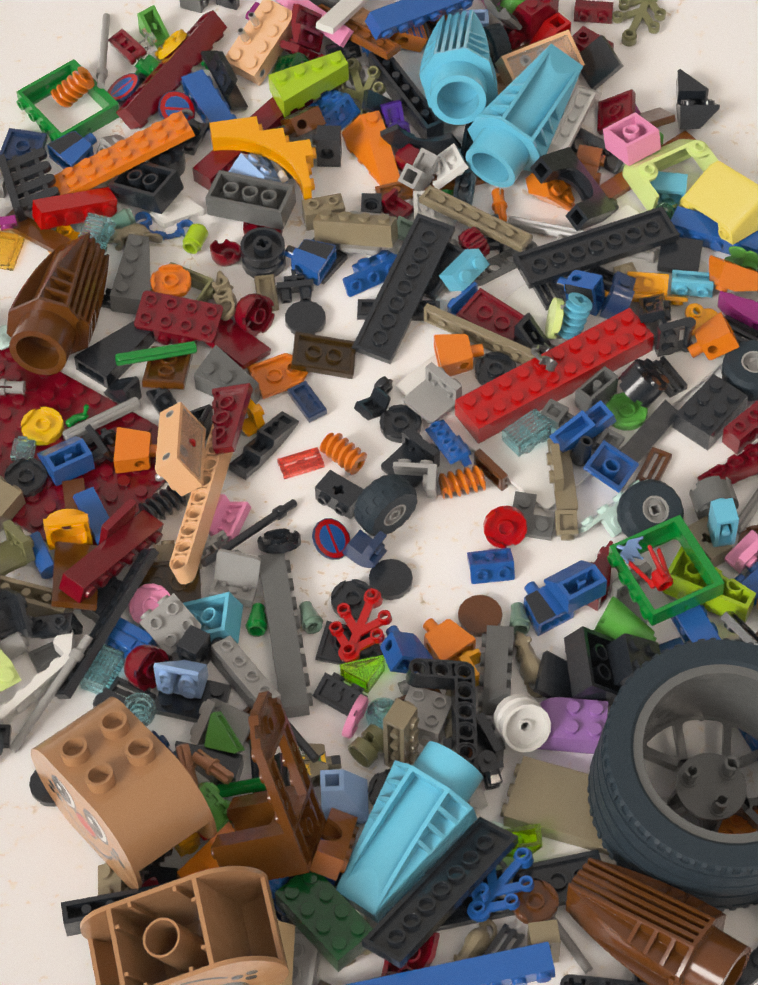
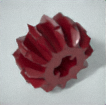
M471 227L458 236V244L462 249H479L485 258L490 254V246L479 229Z

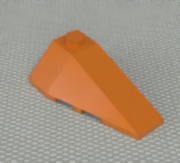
M379 111L359 115L342 131L343 140L347 150L357 157V161L369 170V174L379 185L398 182L400 175L391 145L380 136V131L386 129Z
M710 255L709 281L714 282L716 285L715 289L726 293L728 289L732 291H758V271L747 267L744 268L733 262Z

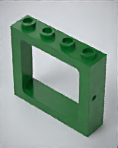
M75 59L16 91L18 98L16 102L20 110H24L30 120L36 122L43 133L48 134L51 141L72 131H76L82 137H85L87 134L93 133L119 118L116 113L119 109V103L104 88H98L95 79L94 87L87 94L102 110L62 133L34 105L52 95V89H56L58 84L62 85V81L67 80V76L72 75L73 71H78L77 69L81 65Z
M681 515L609 546L607 559L610 566L617 570L622 585L627 586L630 598L634 603H638L642 617L645 620L648 619L651 626L723 595L725 582ZM643 536V539L638 543L642 549H637L642 554L649 551L648 545L656 548L671 540H678L707 586L658 609H654L625 561L620 556L622 550L618 549L617 545L625 546L628 540Z

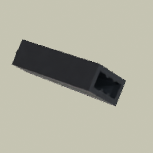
M133 321L74 356L76 370L108 388L132 366V364L117 366L115 355L148 349L155 342L154 332L135 328Z

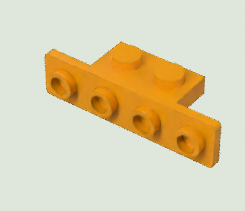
M627 271V275L636 278L633 288L635 292L631 302H639V298L664 293L665 300L671 301L672 305H683V302H688V296L667 294L669 274Z

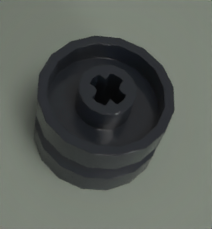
M260 227L248 231L243 236L240 245L242 268L246 274L252 278L254 276L274 274L276 277L284 271L286 266V257L284 255L285 241L281 233L272 228Z

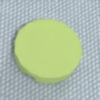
M553 298L548 310L545 325V336L548 339L557 338L555 333L558 334L562 326L564 309H561V305H564V301L561 298Z

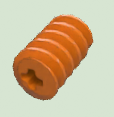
M78 67V71L75 70L72 72V75H68L67 80L62 81V85L58 84L56 89H52L51 94L61 106L65 108L71 107L73 103H76L78 99L82 98L84 94L94 87V79L84 67Z
M333 432L327 434L320 445V451L326 454L328 458H332V461L338 463L350 475L356 474L363 467L368 454L366 452L361 453V449L359 447L355 448V444L353 442L349 443V439L347 437L343 438L341 433L336 435Z
M473 465L472 470L469 467H465L463 472L460 469H456L455 475L452 471H448L447 478L444 473H440L438 477L443 499H445V494H448L450 499H453V492H456L461 497L462 490L469 495L470 488H473L475 493H478V486H481L483 491H486L484 473L477 465Z

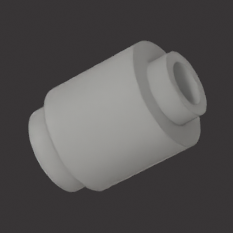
M18 632L0 641V649L10 660L28 652L27 647L30 645L26 636L20 635Z

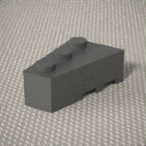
M217 345L213 347L194 373L195 389L213 397L212 389L250 383L253 388L251 400L255 404L260 400L259 383Z

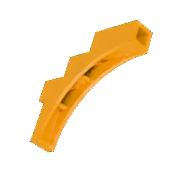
M257 116L209 123L213 151H246L268 158L283 167L295 179L301 189L304 200L312 198V190H315L314 179L310 178L309 175H312L313 159H317L315 147H311L310 139L289 142V136H285L283 128L263 130L262 124H258Z

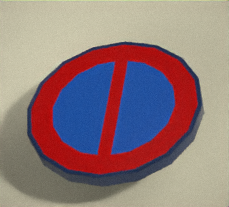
M135 73L123 75L110 86L107 92L117 102L127 100L138 88L140 83L139 76Z
M175 90L169 91L161 97L158 110L163 120L183 109H189L193 112V116L184 115L187 121L195 118L196 109L194 103L185 93Z
M324 518L317 522L313 528L312 539L314 546L323 557L330 560H339L345 557L342 552L351 539L349 532L341 522L333 518Z

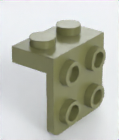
M10 519L2 523L7 539L0 543V575L3 576L35 560L32 538L29 535L26 536L19 525L16 526Z

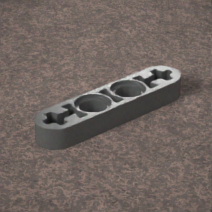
M531 241L526 249L529 250L538 246L534 241ZM509 248L487 259L490 265L485 269V272L483 271L474 280L478 283V287L516 269L515 263L508 261L506 258L519 253V251ZM491 265H498L500 269L491 270L489 267Z

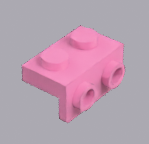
M220 494L209 535L212 537L224 530L229 538L227 541L239 535L252 508L248 502H230L225 494Z
M751 530L724 558L739 574L746 567L751 568L758 560V534Z

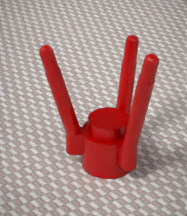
M648 545L650 555L657 567L651 573L652 578L650 579L632 561L628 560V565L648 583L651 589L657 588L658 591H664L673 585V578L669 573L661 549H657V557L652 546Z

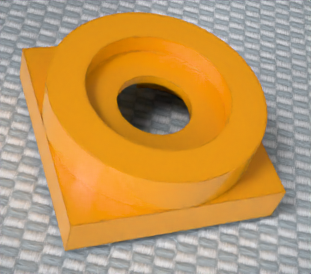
M62 509L53 512L46 519H43L49 550H55L56 541L93 545L89 517L83 511ZM64 526H71V527H73V528H71V529H63L62 527H64Z

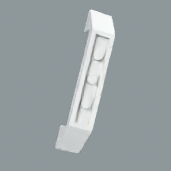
M577 87L560 120L547 154L571 147L590 108L596 107L602 92L587 87Z
M73 630L70 634L57 635L53 641L55 651L61 657L55 658L44 672L36 674L29 685L20 688L14 698L0 706V724H10L46 693L70 658L68 656L69 653L75 648Z

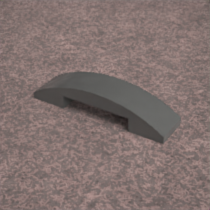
M483 0L489 12L504 25L516 30L522 28L518 19L505 7L503 9L500 8L498 3L501 0Z
M550 399L540 412V416L556 430L574 417V415L569 413L567 406L553 399ZM606 427L603 432L592 438V449L596 451L603 440L618 449L625 440V437Z

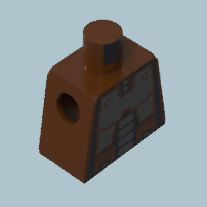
M319 106L303 107L281 119L282 126L278 128H283L285 136L288 135L289 138L300 137L316 129L317 125H325L326 122Z

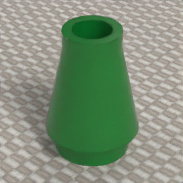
M261 603L252 605V610L245 625L248 634L254 637L264 635L268 629L265 606Z

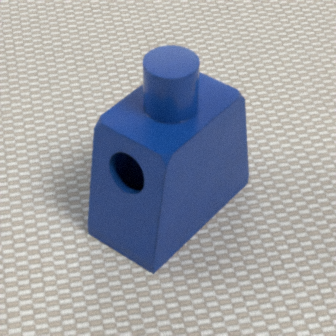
M396 625L387 628V637L382 642L380 648L390 672L406 674L409 664L413 659H433L414 633L400 632Z

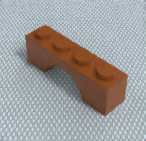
M331 808L321 836L322 839H320L309 871L335 881L339 872L344 874L359 827L355 826L358 817Z

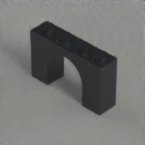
M570 147L540 156L529 168L541 184L552 180H562L570 184L578 192L582 202L576 203L565 215L576 231L602 223L616 210V207Z

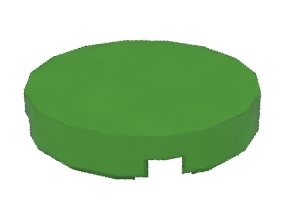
M624 392L615 394L606 404L616 419L612 426L622 431H631L641 427L647 419L648 408L640 406L642 402L638 400L633 402Z

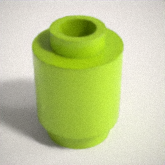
M190 225L183 239V249L186 252L196 254L201 250L209 234L204 225Z

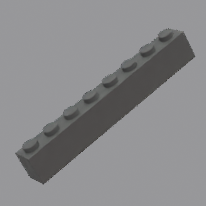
M284 553L258 555L261 558L260 577L281 702L287 718L310 715L309 706H313L312 693H307L306 687L310 686L309 674L303 671V667H307L305 653L301 654L300 648H304L302 634H297V629H301L299 615L294 616V610H297L296 597H291V591H294L293 578H288V573H291L290 560H285Z

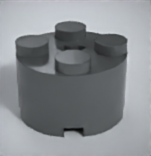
M711 476L696 483L697 488L693 491L691 488L689 496L699 520L709 516L711 501L719 498H733L736 510L738 509L739 502L731 480L728 477H725V480L720 479V476Z

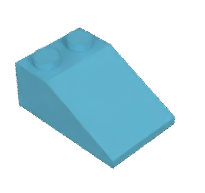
M230 592L183 603L199 621L201 630L210 634L211 642L217 637L226 638L231 636L236 643H239L243 604Z

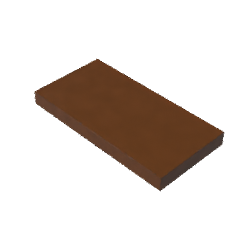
M55 542L52 607L96 611L98 589L91 598H86L79 604L61 591L59 585L63 573L98 545Z

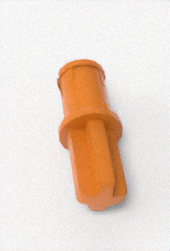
M495 188L491 192L493 199L492 210L495 214H498L499 219L507 222L506 209L508 205L505 202L504 190Z

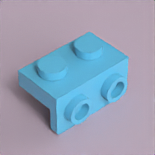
M672 270L671 294L712 298L714 282L709 281V273Z

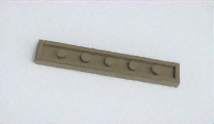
M431 185L419 197V203L470 228L475 227L482 234L519 252H523L533 240L532 234Z
M428 303L424 307V322L451 334L468 335L469 342L482 344L483 348L492 352L505 353L510 356L512 361L521 365L535 358L531 354V349Z

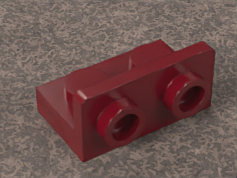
M576 0L574 21L612 24L614 2Z

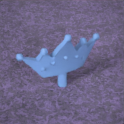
M643 536L628 540L625 546L617 545V548L622 550L620 556L626 561V564H629L628 560L634 562V558L644 559L637 550L642 549L638 543L643 539Z

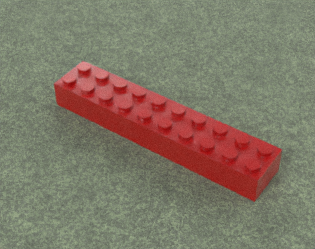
M628 308L541 354V356H548L557 361L558 364L553 372L546 370V365L539 364L540 360L533 358L456 399L455 416L479 444L543 410L550 399L558 402L573 394L575 390L604 366L614 372L653 351L654 334L644 323L640 322L639 317L632 309Z

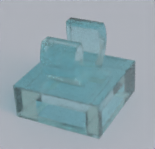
M18 436V439L14 438L10 454L11 461L33 458L36 441L29 440L27 436Z

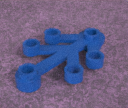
M520 847L515 851L513 862L498 880L496 867L487 876L491 897L483 903L481 899L482 891L476 895V898L467 908V913L472 920L484 922L490 917L492 912L506 909L515 910L519 907L520 901L514 893L521 891L530 892L534 889L533 879L528 875L522 876L519 882L508 884L519 869H527L533 865L534 857L528 848ZM526 882H530L527 886L523 885ZM506 894L504 900L493 902L497 896ZM516 900L514 903L509 904V901Z

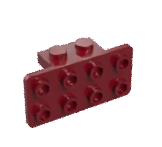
M146 290L142 294L134 326L138 329L153 331L155 341L162 345L194 341L197 346V340L213 343L223 314V306Z

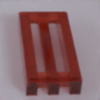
M318 447L277 459V464L280 467L284 480L325 468Z

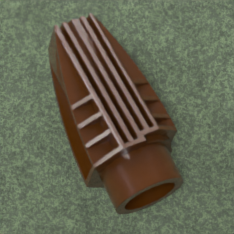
M89 232L59 245L27 279L9 309L7 334L11 337L9 350L14 360L30 372L41 375L58 373L64 368L69 355L88 348L102 306L110 255H104V248L101 249L100 244L95 243L96 239L94 237L90 238Z
M590 857L588 862L583 865V868L574 876L572 882L568 884L566 911L604 950L648 985H736L748 963L751 948L723 931L726 914L659 880Z

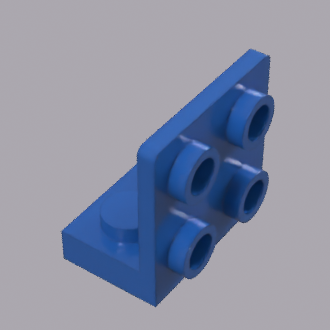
M336 90L324 91L316 102L308 106H319L326 122L325 125L341 126V130L361 112L348 93Z

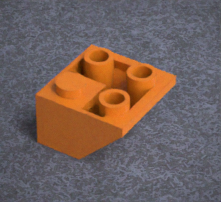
M533 173L525 178L528 193L534 197L567 211H570L575 206L571 185L567 182L552 180L541 184Z

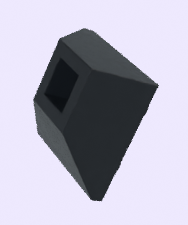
M701 99V103H695L694 100H681V103H676L678 128L700 129L720 109V104L715 103V100Z

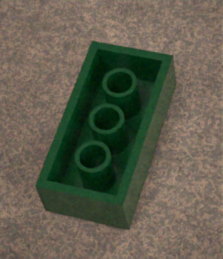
M312 871L296 875L275 892V901L279 909L338 972L367 950L362 946V940L373 928L324 876Z

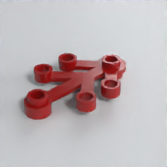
M374 588L368 589L364 594L365 604L357 623L351 615L352 611L347 603H341L337 607L339 617L344 619L352 633L349 641L343 633L344 628L341 622L334 621L329 625L331 634L337 638L341 645L338 651L339 657L346 663H355L360 658L362 650L383 642L385 635L379 627L392 622L390 611L382 610L378 613V618L367 623L372 610L380 607L383 603L380 591ZM370 632V637L360 641L362 636Z

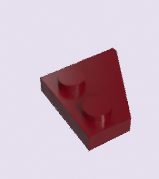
M294 39L281 41L280 48L289 54L299 52L306 55L310 61L319 56V54L295 43Z

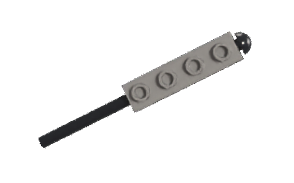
M231 636L226 638L217 637L212 640L211 662L251 710L258 694L261 692L269 691L272 693V698L277 697L281 700L280 693ZM289 721L298 746L312 763L317 762L320 758L319 755Z

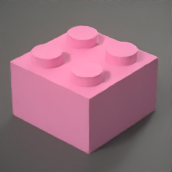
M636 112L603 129L605 149L628 166L661 149L659 129Z

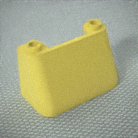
M721 161L710 164L680 199V207L694 211L698 210L717 222L719 236L732 245L758 231V184Z

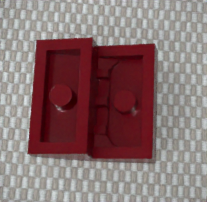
M293 4L291 27L295 43L320 53L324 34L316 28V22L321 19L322 14L300 4Z

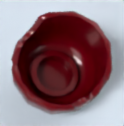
M225 239L223 243H218L217 240H214L210 245L212 260L219 266H232L239 262L242 257L241 246L237 242Z

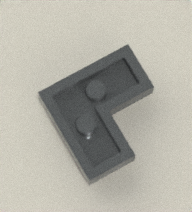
M515 491L512 507L520 510L526 519L527 533L525 537L551 541L555 518L534 515L537 494Z

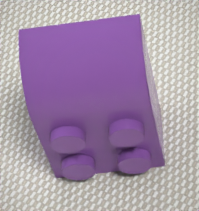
M563 697L543 700L540 706L548 713L551 721V732L547 741L537 749L594 754L607 720L608 701Z

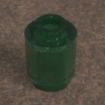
M665 198L655 208L662 206L671 220L678 205L675 200Z

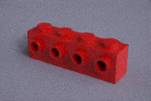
M109 187L35 199L33 200L32 217L41 230L108 219L117 213V198Z

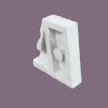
M454 143L438 154L441 158L435 168L437 180L433 181V186L441 189L469 168Z

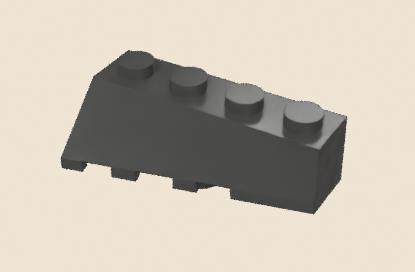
M487 625V633L482 634L481 647H486V651L481 653L480 667H485L484 673H480L479 686L484 687L483 693L479 692L478 706H482V712L485 715L494 716L497 705L504 698L511 696L514 627Z

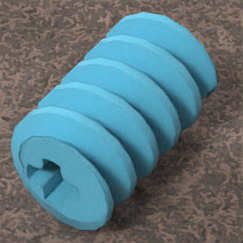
M576 292L568 295V300L565 303L566 306L563 308L562 326L560 332H558L560 337L567 340L582 333L592 310V302L589 298Z

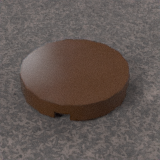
M471 596L465 599L459 607V623L464 630L473 636L482 637V634H486L487 625L501 626L503 617L501 606L489 596Z
M533 879L535 886L532 891L514 893L518 896L520 905L512 911L516 918L524 924L552 920L556 915L559 907L558 894L555 888L547 881ZM526 882L523 885L527 886L530 882Z

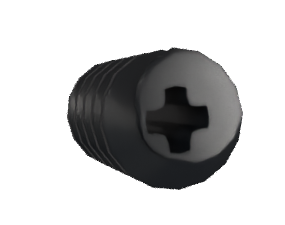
M167 485L166 489L159 491V494L155 493L152 495V498H147L145 503L140 502L138 507L140 512L145 510L158 519V516L165 520V512L173 515L172 507L179 511V503L186 507L187 501L185 495L181 497Z

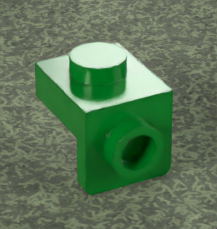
M148 54L145 59L140 58L134 66L137 69L135 74L139 75L141 73L149 76L160 62Z

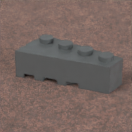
M129 234L110 293L111 311L136 315L143 292L151 290L149 237Z

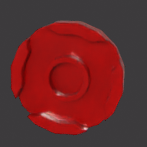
M508 505L499 506L491 510L483 522V531L486 539L493 546L499 548H507L506 546L519 544L527 533L526 519L523 513L516 507Z

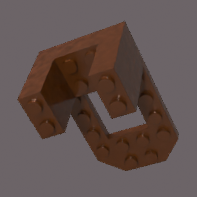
M269 691L261 692L253 704L251 713L248 716L252 747L251 757L253 762L258 765L260 781L263 784L265 783L267 791L232 797L227 808V817L229 821H232L235 831L217 835L211 846V854L213 859L217 860L219 867H252L263 871L268 876V880L309 873L326 824V819L281 700L277 697L272 698V693ZM278 746L282 752L283 765L288 768L290 773L291 786L285 787L274 758Z

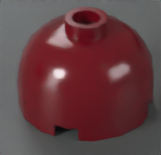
M257 293L245 295L236 305L234 313L236 324L241 330L254 336H258L257 334L260 332H267L275 317V314L272 313V307H275L271 298Z
M150 644L135 647L127 655L124 663V673L128 681L143 691H147L146 689L156 688L154 663L168 661V655L164 650Z

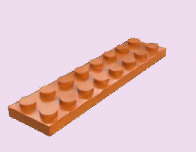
M182 111L173 113L164 120L155 122L142 131H137L132 136L118 141L107 149H102L97 154L82 159L75 166L63 169L54 175L56 183L50 187H57L60 195L90 190L194 137L195 134Z

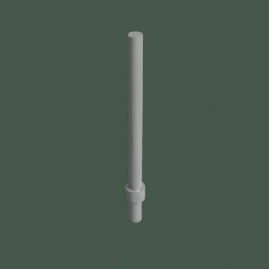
M104 13L102 16L99 67L96 70L97 87L100 89L105 87V80L108 77V70L106 68L110 15L108 13Z
M85 634L78 646L71 650L68 655L70 658L9 746L10 750L15 753L18 751L76 663H80L85 656L83 653L93 640L92 637Z

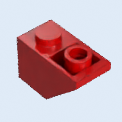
M557 12L543 22L529 45L569 30L571 34V22Z

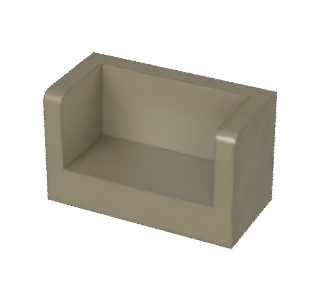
M557 920L528 923L527 946L549 942L553 963L559 962L561 945Z

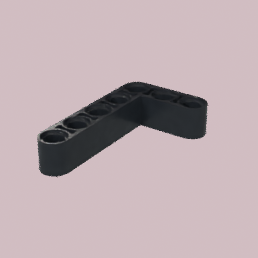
M413 659L409 664L405 677L406 682L410 686L451 690L452 751L460 756H467L466 760L473 765L477 756L474 667L465 661Z

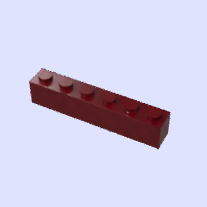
M142 510L65 571L62 575L59 589L79 604L86 598H91L99 587L103 588L106 586L110 578L118 576L126 565L130 566L142 549H149L152 544H157L161 540L164 523L147 511Z

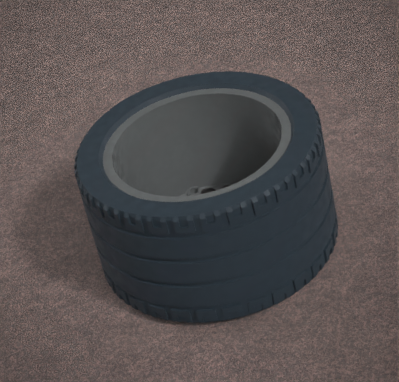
M710 638L709 640L698 639L697 642L693 643L688 641L684 645H675L673 649H665L660 655L656 654L651 660L645 661L641 668H637L633 675L626 680L613 701L592 757L588 774L587 792L589 793L590 816L593 817L592 823L596 827L598 839L602 840L603 848L607 849L610 859L615 860L617 866L666 883L724 912L725 909L734 911L736 908L742 907L744 909L748 908L750 904H758V814L754 811L758 809V797L748 799L746 780L741 771V768L758 761V749L738 758L731 756L732 727L741 729L758 741V646L752 642H741L738 639L733 641L729 638H723V640ZM692 720L721 722L723 724L721 755L701 753L688 758L683 724ZM672 726L677 758L648 747L647 743L659 732ZM644 759L677 774L675 790L669 798L659 796L654 789L646 771ZM689 812L698 818L700 827L688 822L678 814ZM733 815L741 816L744 820L748 821L747 823L757 830L756 832L745 834L718 833L722 821Z

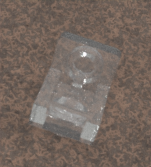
M146 28L142 29L145 39L138 43L142 45L147 54L144 57H139L138 61L140 58L145 59L148 54L151 55L158 50L155 44L158 42L152 31L149 33Z

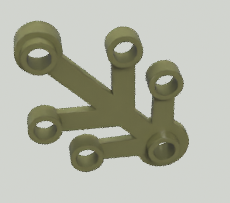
M619 0L618 7L622 11L640 5L637 9L624 13L614 11L612 14V21L616 24L634 18L629 29L622 33L621 42L623 45L631 47L636 44V31L642 19L651 34L659 32L660 24L657 21L665 20L666 10L658 6L656 3L658 0ZM648 8H651V10L654 12V18L657 21H653V19L647 12Z
M350 58L347 60L348 69L356 91L346 88L343 84L333 90L338 91L342 87L340 92L348 93L351 98L359 100L361 107H357L361 112L358 115L368 112L361 109L364 90H371L373 88L374 92L382 95L385 93L386 87L380 81L375 83L381 74V71L376 66L368 68L367 74L369 77L363 86L359 74L362 70V65L357 59Z

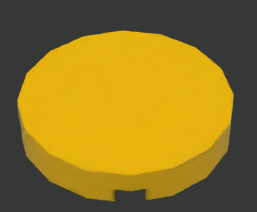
M180 29L165 40L163 48L158 47L154 54L157 59L162 60L175 50L186 38L187 33Z
M40 407L41 409H32L24 415L21 421V429L24 438L28 442L39 446L48 445L61 437L64 431V423L60 413L53 408Z

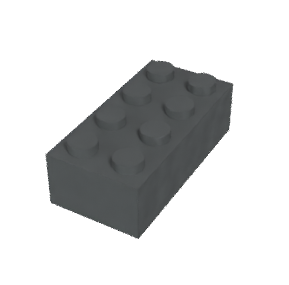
M219 170L205 197L207 214L283 230L296 204L295 185Z

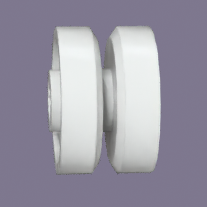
M513 694L504 698L497 705L494 712L493 724L496 732L511 749L519 752H531L540 748L547 741L551 732V721L548 713L533 697L526 694Z

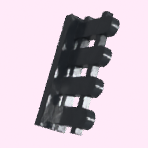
M33 148L31 152L19 157L17 155L12 156V159L7 161L4 154L0 155V169L13 210L19 222L27 219L25 211H32L33 200L60 195L57 187H50L56 183V179L53 174H46L51 171L52 167L49 161H42L47 158V152L44 148Z

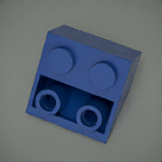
M77 436L37 453L38 458L45 466L46 471L56 486L61 485L62 481L72 480L95 469L90 449L83 438Z
M580 560L544 579V583L567 614L606 595V578L595 564Z

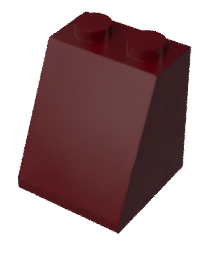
M525 0L516 7L512 14L522 25V28L518 31L527 37L523 42L524 44L530 43L543 22L558 12L559 0ZM503 25L504 27L510 29L511 32L514 30L512 28L507 27L506 25Z

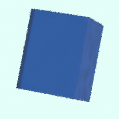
M603 440L583 469L620 493L639 466V463Z

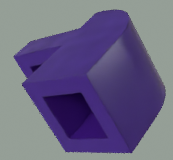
M400 100L380 105L386 129L398 124L401 128L411 133L409 123L404 119Z

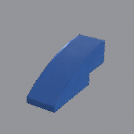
M600 400L586 412L580 411L552 433L549 438L554 444L559 443L560 451L563 453L573 449L581 437L588 436L592 439L606 427L608 428L614 424L616 419L614 414Z

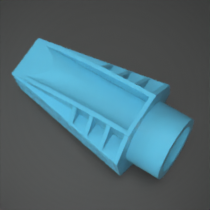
M470 10L469 17L466 11H463L462 14H459V12L455 13V15L448 14L447 19H445V15H442L427 42L420 66L419 76L428 106L432 108L439 119L453 125H463L474 121L498 96L497 77L490 57L487 37L479 18L473 10Z
M550 44L475 118L468 128V132L473 140V144L466 153V161L470 169L485 182L502 188L512 186L522 170L531 171L529 168L538 158L547 154L583 65L553 44Z
M429 741L413 765L395 760L336 890L354 909L379 923L477 820L474 808L468 804V801L482 782V774L466 759L449 748L433 741Z

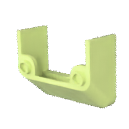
M679 139L661 147L657 152L630 166L625 164L622 175L648 211L656 208L659 194L650 183L657 178L658 171L693 157L704 172L710 164L719 160L705 142L701 140Z

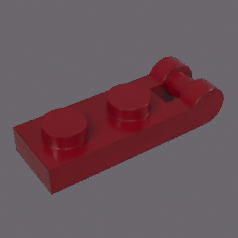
M123 28L108 39L111 46L131 65L135 64L139 57H144L147 54L142 45Z

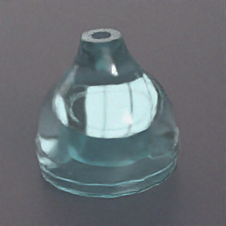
M135 693L124 700L123 704L146 727L153 722L157 707L150 695Z
M387 697L374 699L366 711L368 725L375 724L383 730V719L394 701Z

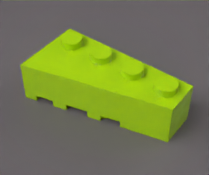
M340 50L269 74V90L284 117L290 115V111L295 108L300 109L304 107L307 101L315 100L324 91H331L348 81V62Z
M681 546L668 569L674 583L670 588L662 591L664 594L677 599L707 586ZM715 567L725 582L723 595L700 605H703L707 611L722 616L726 611H734L746 623L753 610L756 593L735 579H728L722 574L721 570Z

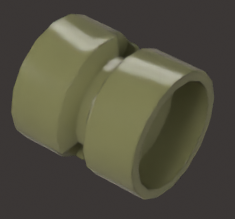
M370 724L361 733V737H357L348 746L349 753L360 765L369 768L378 759V754L382 755L384 753L383 730L375 724Z

